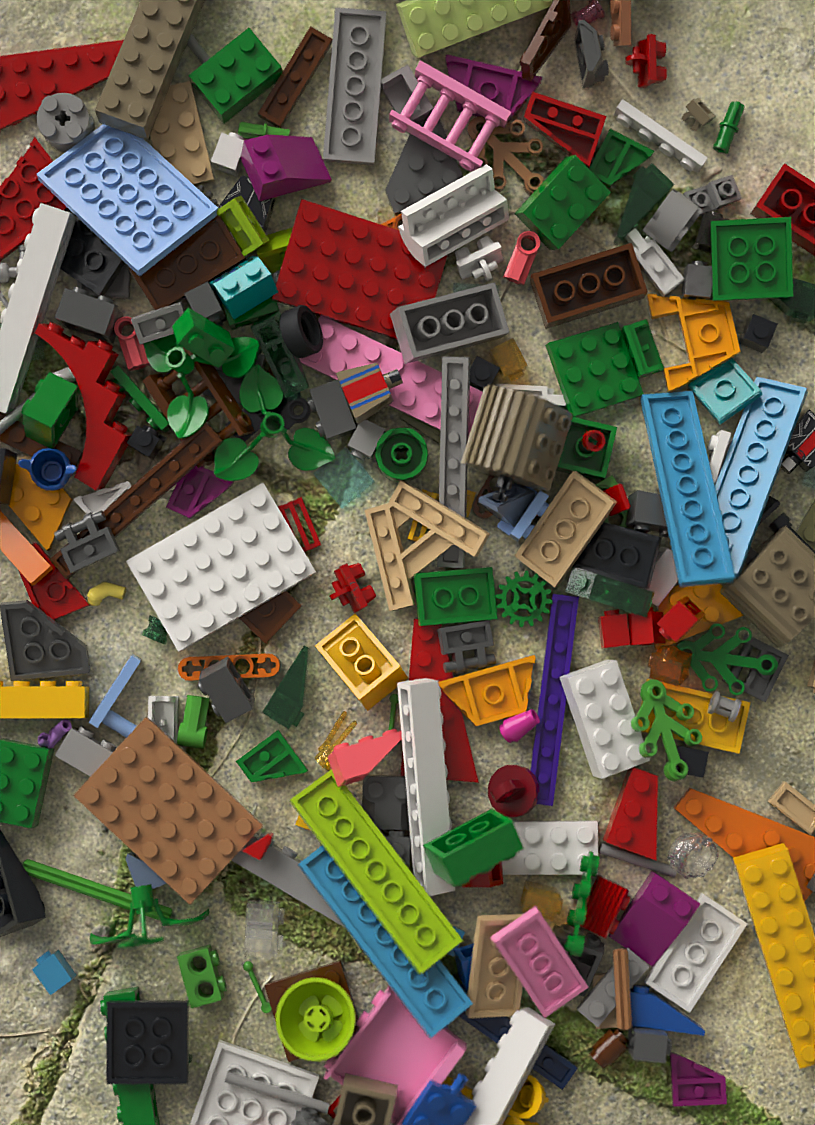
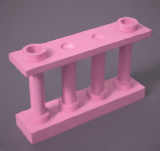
M420 60L415 69V78L418 84L401 114L391 110L389 114L391 126L401 133L407 131L458 160L459 165L471 172L477 170L483 164V161L477 157L495 127L501 126L505 128L510 119L511 111ZM432 87L440 92L441 97L422 127L411 121L410 117L427 88L430 89ZM455 100L462 104L463 110L445 140L432 133L449 102ZM478 113L485 117L486 123L469 152H466L455 146V143L472 114Z

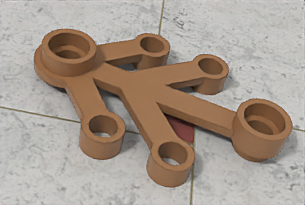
M478 116L469 122L468 135L472 140L475 141L480 133L476 130V127L478 125L484 126L486 123L485 117ZM520 120L507 124L505 128L501 126L495 127L486 143L493 149L494 180L501 179L503 181L502 186L494 185L495 190L502 191L506 186V178L503 176L505 161L525 181V192L532 195L539 186L533 187L530 181L536 179L541 185L544 182V178L538 173L532 174L512 153H529L532 156H538L543 149L542 141L533 138L529 142H500L494 136L511 135L514 138L521 137L524 134L525 125ZM517 125L521 127L522 131L516 133L512 128ZM535 143L539 145L540 149L533 151L530 146ZM484 145L477 158L482 160L485 165H488V160L485 158Z

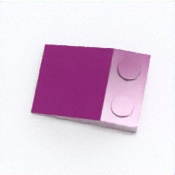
M264 135L243 141L240 159L259 201L331 183L332 181L313 137Z
M651 871L620 917L616 931L613 935L609 934V937L626 949L628 947L642 960L654 966L686 927L700 903L654 871Z

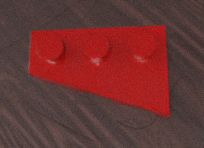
M33 543V547L53 569L34 586L19 571L31 603L53 620L90 606L70 580L65 579L49 560L50 557L40 545Z

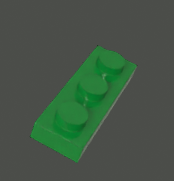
M117 365L110 372L115 377L112 382L121 387V392L126 390L132 396L129 402L138 412L143 409L149 415L146 421L154 430L161 429L164 433L168 432L171 429L168 420Z

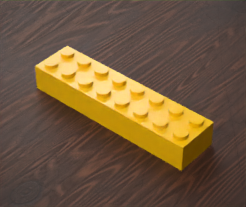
M782 843L732 859L796 1062L801 1069L815 1065V935L788 849Z

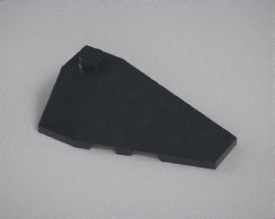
M0 830V937L33 926L46 918L45 905L40 898L39 891Z

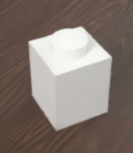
M232 132L229 135L221 133L211 159L214 169L238 177L243 164L240 159L244 141L242 136Z

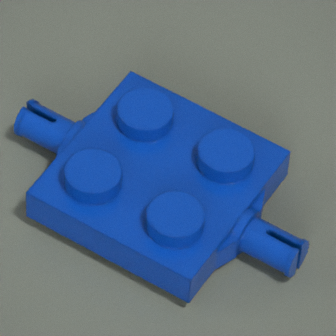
M459 1073L451 1086L441 1085L430 1079L401 1122V1125H465L477 1107L473 1100L463 1096L460 1092L468 1078Z

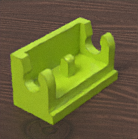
M242 196L232 199L217 210V215L221 216L241 247L243 256H247L270 241Z

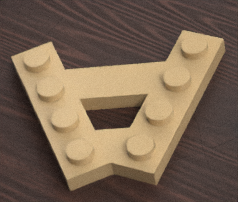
M405 481L399 482L389 503L365 510L389 611L417 605L411 583V578L414 577L415 573H419L454 544L472 556L478 557L490 535L484 529ZM410 518L430 529L428 533L403 551L398 528Z

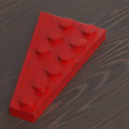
M124 40L0 56V130L11 125L15 126L21 123V120L31 115H37L42 100L46 96L57 93L75 95L84 90L88 91L94 88V85L107 80Z
M414 619L409 681L427 678L440 682L454 678L452 672L445 673L443 669V663L450 662L448 654H441L437 629L442 628L441 624L419 626L418 619ZM441 690L442 735L446 745L444 760L448 770L446 780L479 783L462 712ZM403 750L400 776H405Z

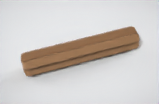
M620 948L613 950L616 1018L618 1029L628 1030L632 1028L628 951Z

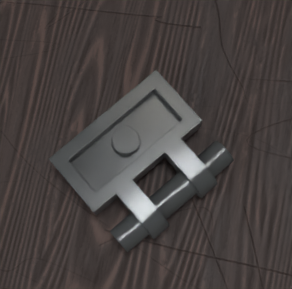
M102 510L94 514L90 512L83 516L84 519L73 524L69 522L63 525L62 529L54 532L58 542L67 538L69 545L60 550L70 573L79 571L120 552L110 527L99 530L98 523L106 520ZM88 528L90 535L78 540L77 533Z
M489 620L437 629L441 654L452 653L453 658L451 662L443 663L445 673H464L465 669L477 668L480 670L487 668V665L496 664L495 655H486L484 647L494 646ZM474 649L475 656L473 658L463 659L462 651Z

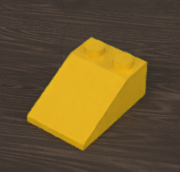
M356 613L315 645L317 650L367 711L396 689L398 682H404L408 679L401 666Z

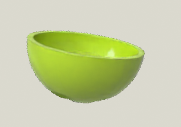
M323 978L304 979L291 986L282 996L276 1012L277 1032L284 1046L295 1056L309 1061L326 1060L342 1051L350 1041L355 1028V1010L350 997L338 984Z

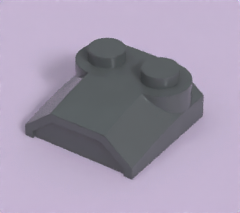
M579 20L574 41L582 87L588 88L593 87L595 83L604 82L605 76L609 75L608 62L603 60L601 52L604 51L603 36L598 35L597 30L585 20Z
M367 775L363 779L362 808L377 828L385 830H410L405 776Z

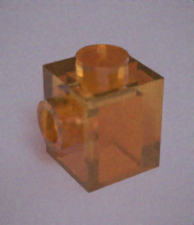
M662 645L649 657L648 667L651 668L649 678L679 687L689 676L692 654L681 651L673 645Z

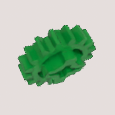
M516 571L514 572L513 580L508 576L505 577L506 586L499 584L498 588L503 592L502 594L495 595V598L501 600V603L496 608L504 609L501 615L502 618L506 616L511 617L509 624L512 625L517 620L519 621V627H523L524 621H527L531 627L534 626L533 619L536 618L539 622L543 621L541 613L549 614L550 611L545 605L551 604L553 600L547 599L546 595L552 591L551 589L544 590L543 586L547 581L544 580L539 583L537 581L539 576L537 573L531 578L529 577V572L525 571L523 577H520ZM518 582H529L533 586L531 588H521ZM508 590L513 594L510 605H507L506 602ZM520 592L523 595L529 594L528 606L525 603L518 604L517 601L520 599L518 594ZM540 592L541 604L538 609L535 605V596ZM517 610H526L531 616L522 617L514 613Z

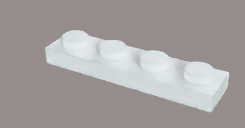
M622 99L616 107L614 116L617 117L616 119L621 125L636 130L638 136L644 141H652L658 145L659 150L663 154L678 159L681 166L686 170H694L697 173L701 170L707 160L705 155Z

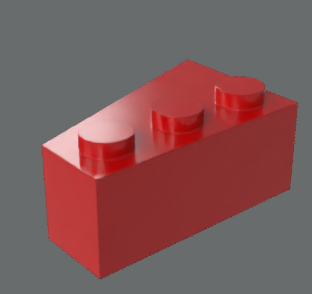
M532 91L524 115V122L567 155H576L589 168L607 116Z
M636 767L627 770L603 837L606 843L656 860L657 775Z

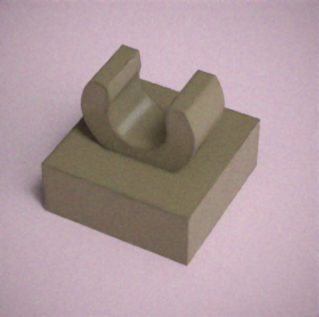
M700 98L692 99L686 106L689 111L684 113L681 119L686 121L690 116L694 117L695 124L690 128L694 131L699 129L701 125L709 124L716 116Z

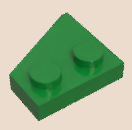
M610 128L589 170L609 188L649 159L654 151Z
M280 730L274 732L236 761L251 783L302 774L308 771Z

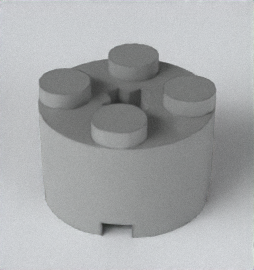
M57 93L46 96L42 100L37 113V125L46 141L56 150L65 153L94 131V122L91 114L79 97L69 93Z
M673 189L644 227L643 232L672 252L703 210L683 194Z

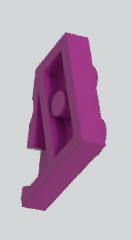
M196 466L176 484L166 508L191 519L229 489L234 481L219 479L214 475L213 471Z
M671 1052L672 1105L674 1107L727 1104L726 1078L723 1074Z

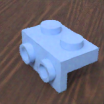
M527 487L535 491V497L517 525L513 527L500 520L497 528L517 542L521 536L526 539L535 527L531 524L536 515L541 517L550 505L545 502L549 496L541 490L538 493L533 488Z

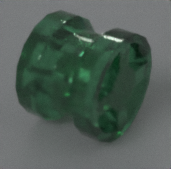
M150 615L148 618L149 625L146 629H143L142 635L166 645L168 640L166 637L167 631L159 618Z

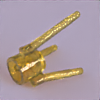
M346 711L341 713L324 743L318 748V754L314 757L327 771L331 770L328 757L333 752L334 747L341 744L357 725V721L354 720L334 744L330 743L345 719Z

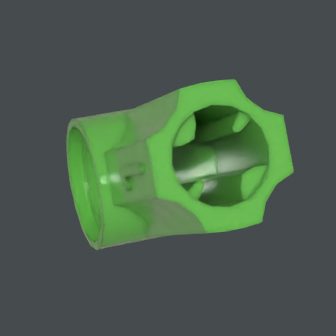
M187 695L183 722L180 723L177 744L179 746L204 749L208 730L206 722L210 698Z

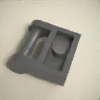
M745 634L742 640L748 639L749 635ZM751 637L749 642L743 643L738 656L749 657L754 647L760 650L756 658L769 654L775 657L778 663L777 670L771 675H763L758 669L751 668L743 682L745 693L762 702H766L789 655ZM764 660L762 662V668L764 670H770L772 668V662L770 660ZM732 665L730 670L737 679L743 667ZM739 682L732 684V687L742 690V685Z

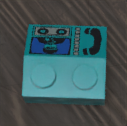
M251 256L208 282L233 319H236L278 293L271 273L257 256Z

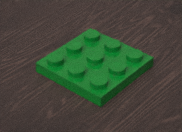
M791 217L710 222L713 301L793 297Z
M618 322L552 341L545 345L568 412L572 413L573 417L639 398L644 394Z

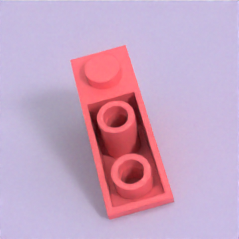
M391 729L382 733V736L378 738L366 736L358 740L357 744L349 745L346 742L335 746L328 760L337 786L341 787L362 781L402 740L401 731L398 732L397 729Z

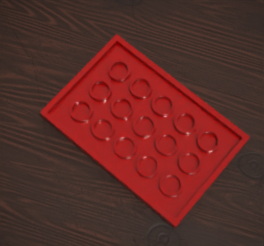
M301 199L276 282L278 293L273 295L271 300L294 308L304 305L311 309L314 314L397 340L390 313L398 307L436 297L447 255L425 267L409 252L399 230Z

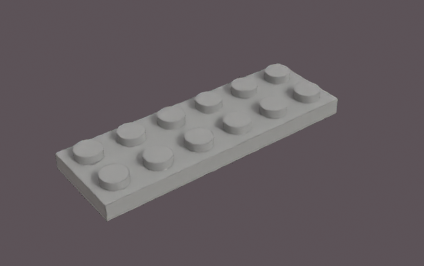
M335 7L323 151L324 162L375 166L387 11Z

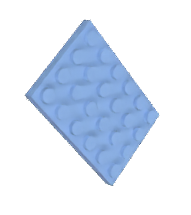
M104 124L37 173L38 180L139 276L217 216L218 207L143 138Z

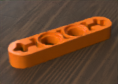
M273 654L187 657L180 661L178 673L185 680H199L201 671H194L192 676H189L188 672H184L183 668L188 666V661H192L193 666H202L201 660H205V669L209 667L212 661H220L229 657L234 666L239 659H246L249 662L250 669L246 674H240L241 678L272 677L279 672L281 664L278 657ZM253 658H258L257 663H265L266 658H270L271 662L276 663V668H271V673H267L265 668H257L258 674H253L255 668Z

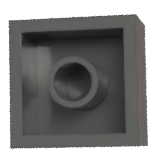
M74 287L73 291L65 288L55 319L64 328L114 344L116 338L114 325L119 318L123 317V314L118 309V306L113 304L114 300L101 295L96 299L89 296L88 291Z

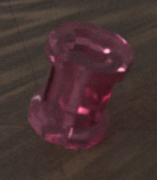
M588 0V4L578 12L573 11L571 17L577 27L579 20H585L588 24H592L597 19L602 20L605 18V12L597 0Z

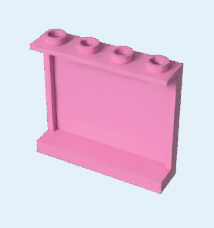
M388 986L385 992L379 990L371 1003L374 1006L370 1012L364 1011L355 1023L358 1028L345 1048L337 1056L335 1055L327 1060L324 1065L326 1068L324 1079L327 1080L330 1076L343 1085L345 1073L398 1085L391 1122L394 1125H401V1122L429 1080L432 1079L441 1084L465 1053L467 1043L445 1027L429 1039L398 996Z

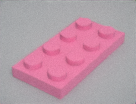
M536 906L491 937L544 1018L589 988Z

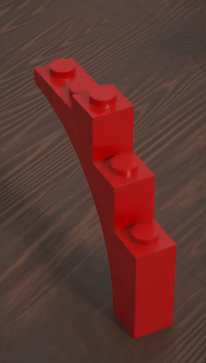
M54 322L49 324L39 323L34 333L48 342L65 360L76 378L83 397L86 414V440L82 459L74 478L94 490L104 489L128 446L127 441L132 435L127 431L128 427L115 420L112 422L126 394L119 391L121 388L119 385L106 380L119 354L112 350L113 346L104 340L88 341L85 346L86 341L75 335L71 337L63 333L64 328Z

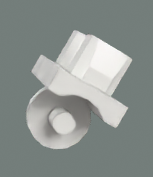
M485 236L477 242L478 251L471 254L467 247H462L455 251L456 264L462 280L471 276L476 279L482 275L486 281L492 279L490 271L497 269V264L504 261L501 252L502 248L498 241L494 243L489 236Z

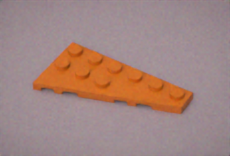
M689 788L673 807L732 858L784 843L788 849L804 902L813 892L806 886L815 873V837L692 788Z

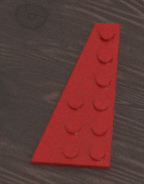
M35 137L24 156H21L17 161V166L10 176L5 178L0 185V261L17 250L19 245H23L26 236L29 233L31 234L34 225L32 223L33 213L37 208L39 209L40 203L69 211L38 180L37 173L52 163L53 160Z

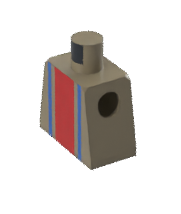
M378 363L336 373L358 424L391 404L393 398L389 389L403 383L398 369L382 375Z

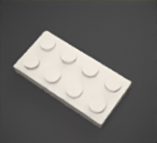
M513 821L524 849L516 853L517 855L513 859L502 861L503 875H583V872L580 871L582 856H587L589 851L594 852V855L598 856V821Z
M703 893L698 897L697 901L700 905L686 927L659 958L644 980L647 985L689 1013L748 924Z

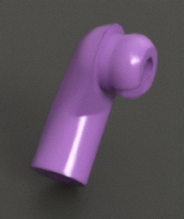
M63 719L51 728L48 734L41 733L38 736V745L40 747L53 748L72 728L71 722Z

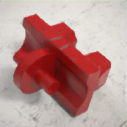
M648 34L646 39L638 41L637 46L632 47L633 54L625 57V64L633 66V73L638 74V88H646L651 84L662 83L667 79L666 67L657 66L656 59L665 57L666 43L656 41L655 34Z
M346 563L333 571L337 580L331 583L335 590V593L329 595L331 601L339 598L342 606L350 604L353 612L356 613L368 606V603L376 597L370 585L360 589L356 580L365 576V571L360 563L349 566Z

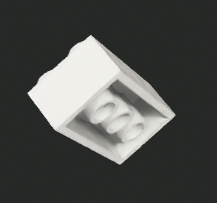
M607 659L560 676L594 777L603 779L650 761V758H645L639 753V746L644 740L641 732H636L631 726V720L635 717V713L617 660Z

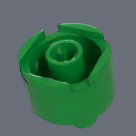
M411 428L390 429L377 442L375 451L376 463L380 472L389 480L394 482L412 481L422 474L427 464L428 449L425 440L417 431ZM406 450L407 459L397 460L396 451L403 452Z

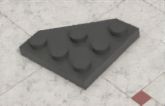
M427 119L420 121L417 124L423 127ZM439 119L432 133L446 140L447 135ZM410 134L387 184L385 193L396 216L401 214V211L462 178L463 175L456 159Z
M28 600L2 602L0 604L11 681L90 673L87 645Z

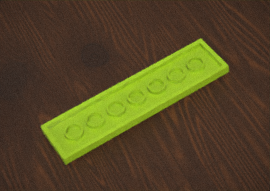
M332 769L290 799L291 805L419 975L463 941L346 785L337 786Z

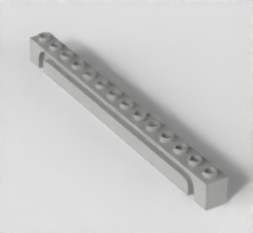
M80 726L79 729L76 727L70 729L55 756L91 777L115 751L117 746L105 739L102 742L93 738L94 733ZM261 833L260 836L255 834L232 859L233 862L343 926L299 868L298 864L301 860L296 858L298 854L286 846L283 849L274 845L275 840L273 839L262 860L244 853V848L266 835Z

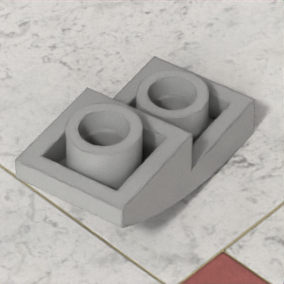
M733 175L711 181L706 186L683 193L685 197L703 210L699 216L742 199Z

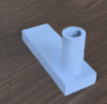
M134 654L130 656L90 718V724L98 728L103 723L126 738L135 729V724L115 713L110 708L141 662L139 657Z

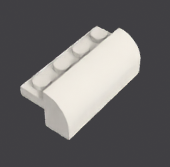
M486 164L402 210L403 224L398 227L409 252L426 267L508 221L507 199L495 190L493 169Z

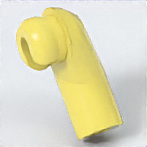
M102 582L88 591L87 601L91 606H99L102 599L107 596L123 600L126 587Z

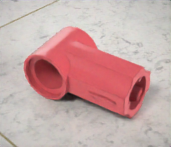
M525 231L519 235L503 278L524 286L540 247V238L536 233ZM525 239H530L534 242L535 248L527 251L522 248L521 242Z
M121 317L115 322L114 332L118 336L129 371L145 368L150 363L146 356L144 343H139L135 330L129 336L122 335L123 327L133 324L131 317Z

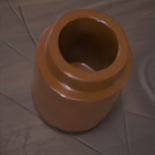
M609 1029L592 1046L593 1050L589 1054L605 1069L608 1065L612 1066L628 1050L626 1043L629 1040L618 1029L614 1032Z

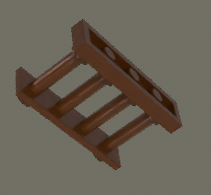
M183 348L184 351H185L186 353H188L189 355H192V354H193L192 352H190V351L186 350L185 348ZM197 361L194 362V367L203 379L191 388L194 397L201 395L209 388L217 400L209 407V415L206 422L223 410L231 422L217 433L223 441L230 438L236 432L239 436L252 434L255 430L251 425L250 417L241 410L214 366ZM172 370L166 376L162 373L153 374L143 380L144 385L166 419L168 407L177 397L172 389V384L179 379L178 373L175 370ZM214 451L201 461L197 467L200 468L214 463Z

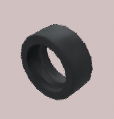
M300 305L281 314L280 330L282 338L289 351L295 357L305 358L318 353L322 349V330L317 317L311 309Z

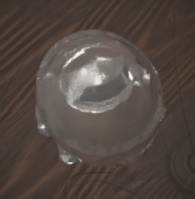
M685 833L674 839L668 852V863L674 871L686 879L690 877L702 878L708 871L712 870L719 857V852L711 837L708 838L701 833Z

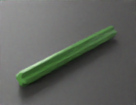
M26 859L22 864L29 876L130 910L132 897L129 893L30 859ZM159 904L164 917L170 918L172 909ZM152 906L153 912L145 913V916L160 920L154 906Z

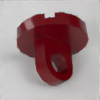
M505 765L497 769L491 776L488 784V798L492 807L498 813L506 817H521L530 813L537 804L539 784L536 776L528 768L520 765Z

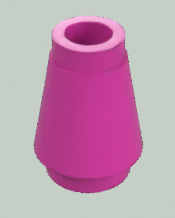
M530 709L529 711L504 719L499 729L508 743L518 742L536 724L540 723V719L537 713Z

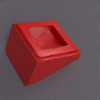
M617 484L603 491L617 501L609 516L630 509L631 506L623 484Z
M272 832L266 834L244 848L243 852L258 860H262L274 838V834Z

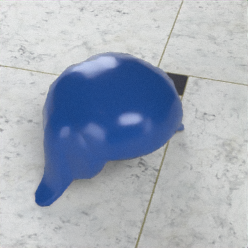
M50 448L39 450L33 455L31 460L21 459L18 462L20 467L30 472L31 479L38 487L48 491L63 488L77 470L75 465L70 464V460L65 453Z

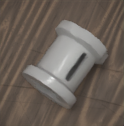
M715 691L709 702L707 713L711 715L716 713L727 717L728 721L734 722L741 706V700L736 699L734 701L720 696V692Z

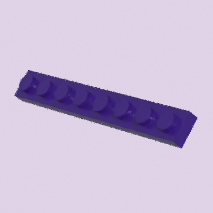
M552 594L551 599L553 601L550 607L537 711L540 723L536 724L530 767V771L536 776L539 784L537 804L553 806L566 706V695L560 676L570 673L579 597Z

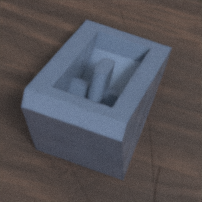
M514 483L511 490L505 492V495L509 497L507 502L493 499V494L499 492V490L479 497V503L496 518L515 527L535 497V491L521 484Z
M134 852L127 854L126 862L135 887L152 884V889L167 884Z

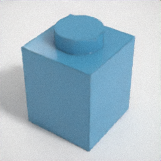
M48 950L36 959L38 965L32 969L49 995L55 993L77 976L59 950L53 954Z

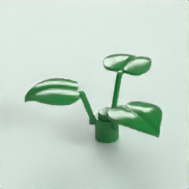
M174 334L144 343L146 356L151 367L160 373H168L175 370L188 392V397L184 395L178 396L170 403L167 410V419L170 427L175 432L177 438L180 439L195 434L203 427L208 418L209 405L204 397H194V393L185 375L193 371L194 362L196 361L209 365L212 364L197 357L195 354L189 355L186 353L183 347L177 344ZM251 337L231 338L235 350L221 365L223 372L227 376L240 378L248 374L253 368L260 344Z
M255 365L242 381L239 399L242 407L247 412L256 413L261 410L265 416L260 425L261 433L248 447L240 438L225 439L215 452L214 475L226 481H239L248 478L255 472L259 464L257 455L251 452V450L263 437L275 438L279 434H282L286 442L292 445L288 451V458L297 469L312 471L335 459L333 449L324 437H320L319 432L311 428H299L295 431L293 440H291L287 430L283 428L284 420L282 416L266 411L274 410L280 405L283 399V390L275 377L266 372L260 365Z
M152 884L131 887L132 903H130L127 930L115 937H101L91 933L90 943L93 945H105L130 939L127 942L119 943L118 948H136L142 945L158 944L165 941L164 937L147 938L145 913L153 912L152 906H154L162 926H183L200 922L209 915V908L199 916L191 919L177 920L166 918L159 907L158 899L153 898ZM135 909L136 914H140L142 937L132 933Z

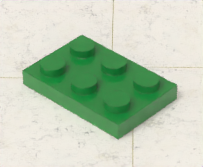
M492 567L414 574L419 626L498 619Z

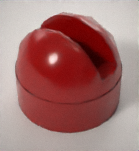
M589 430L583 435L582 444L589 451H599L605 445V436L598 430ZM588 438L597 441V444L594 445L588 441Z

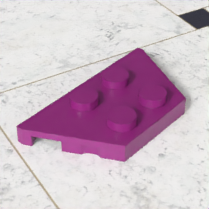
M448 54L445 57L448 76L511 111L509 121L528 100L532 91L534 92L542 82L541 76L535 75L530 82L522 78V72ZM455 101L456 110L461 113L463 110L462 104ZM478 113L472 114V116H482Z

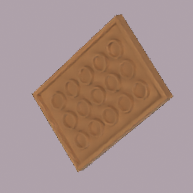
M148 716L143 719L73 795L189 905L263 826L251 812L150 720Z

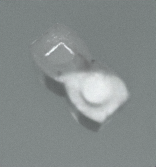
M248 900L244 957L276 958L278 951H283L284 936L279 935V925H284L285 909L280 908V902Z

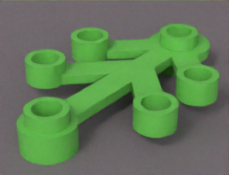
M655 679L648 680L642 685L640 691L643 703L637 716L631 720L633 730L636 732L646 730L650 724L648 716L653 708L655 720L645 741L639 746V753L645 758L654 756L657 753L656 742L661 734L669 760L664 766V774L670 781H678L686 777L688 766L679 757L672 732L684 739L688 746L699 744L702 741V734L697 729H687L666 715L664 706L675 712L678 719L682 721L694 716V708L688 703L680 704L666 695V689L660 681ZM652 689L656 691L657 696L653 694ZM683 708L686 709L687 716L683 714ZM638 719L642 721V727L638 725ZM691 734L695 736V742L692 741ZM646 745L650 747V753L646 751ZM676 765L680 768V773L676 770Z

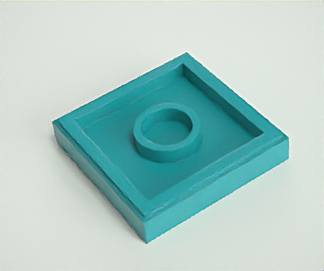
M733 358L688 384V389L693 391L694 396L719 425L762 396L761 389Z

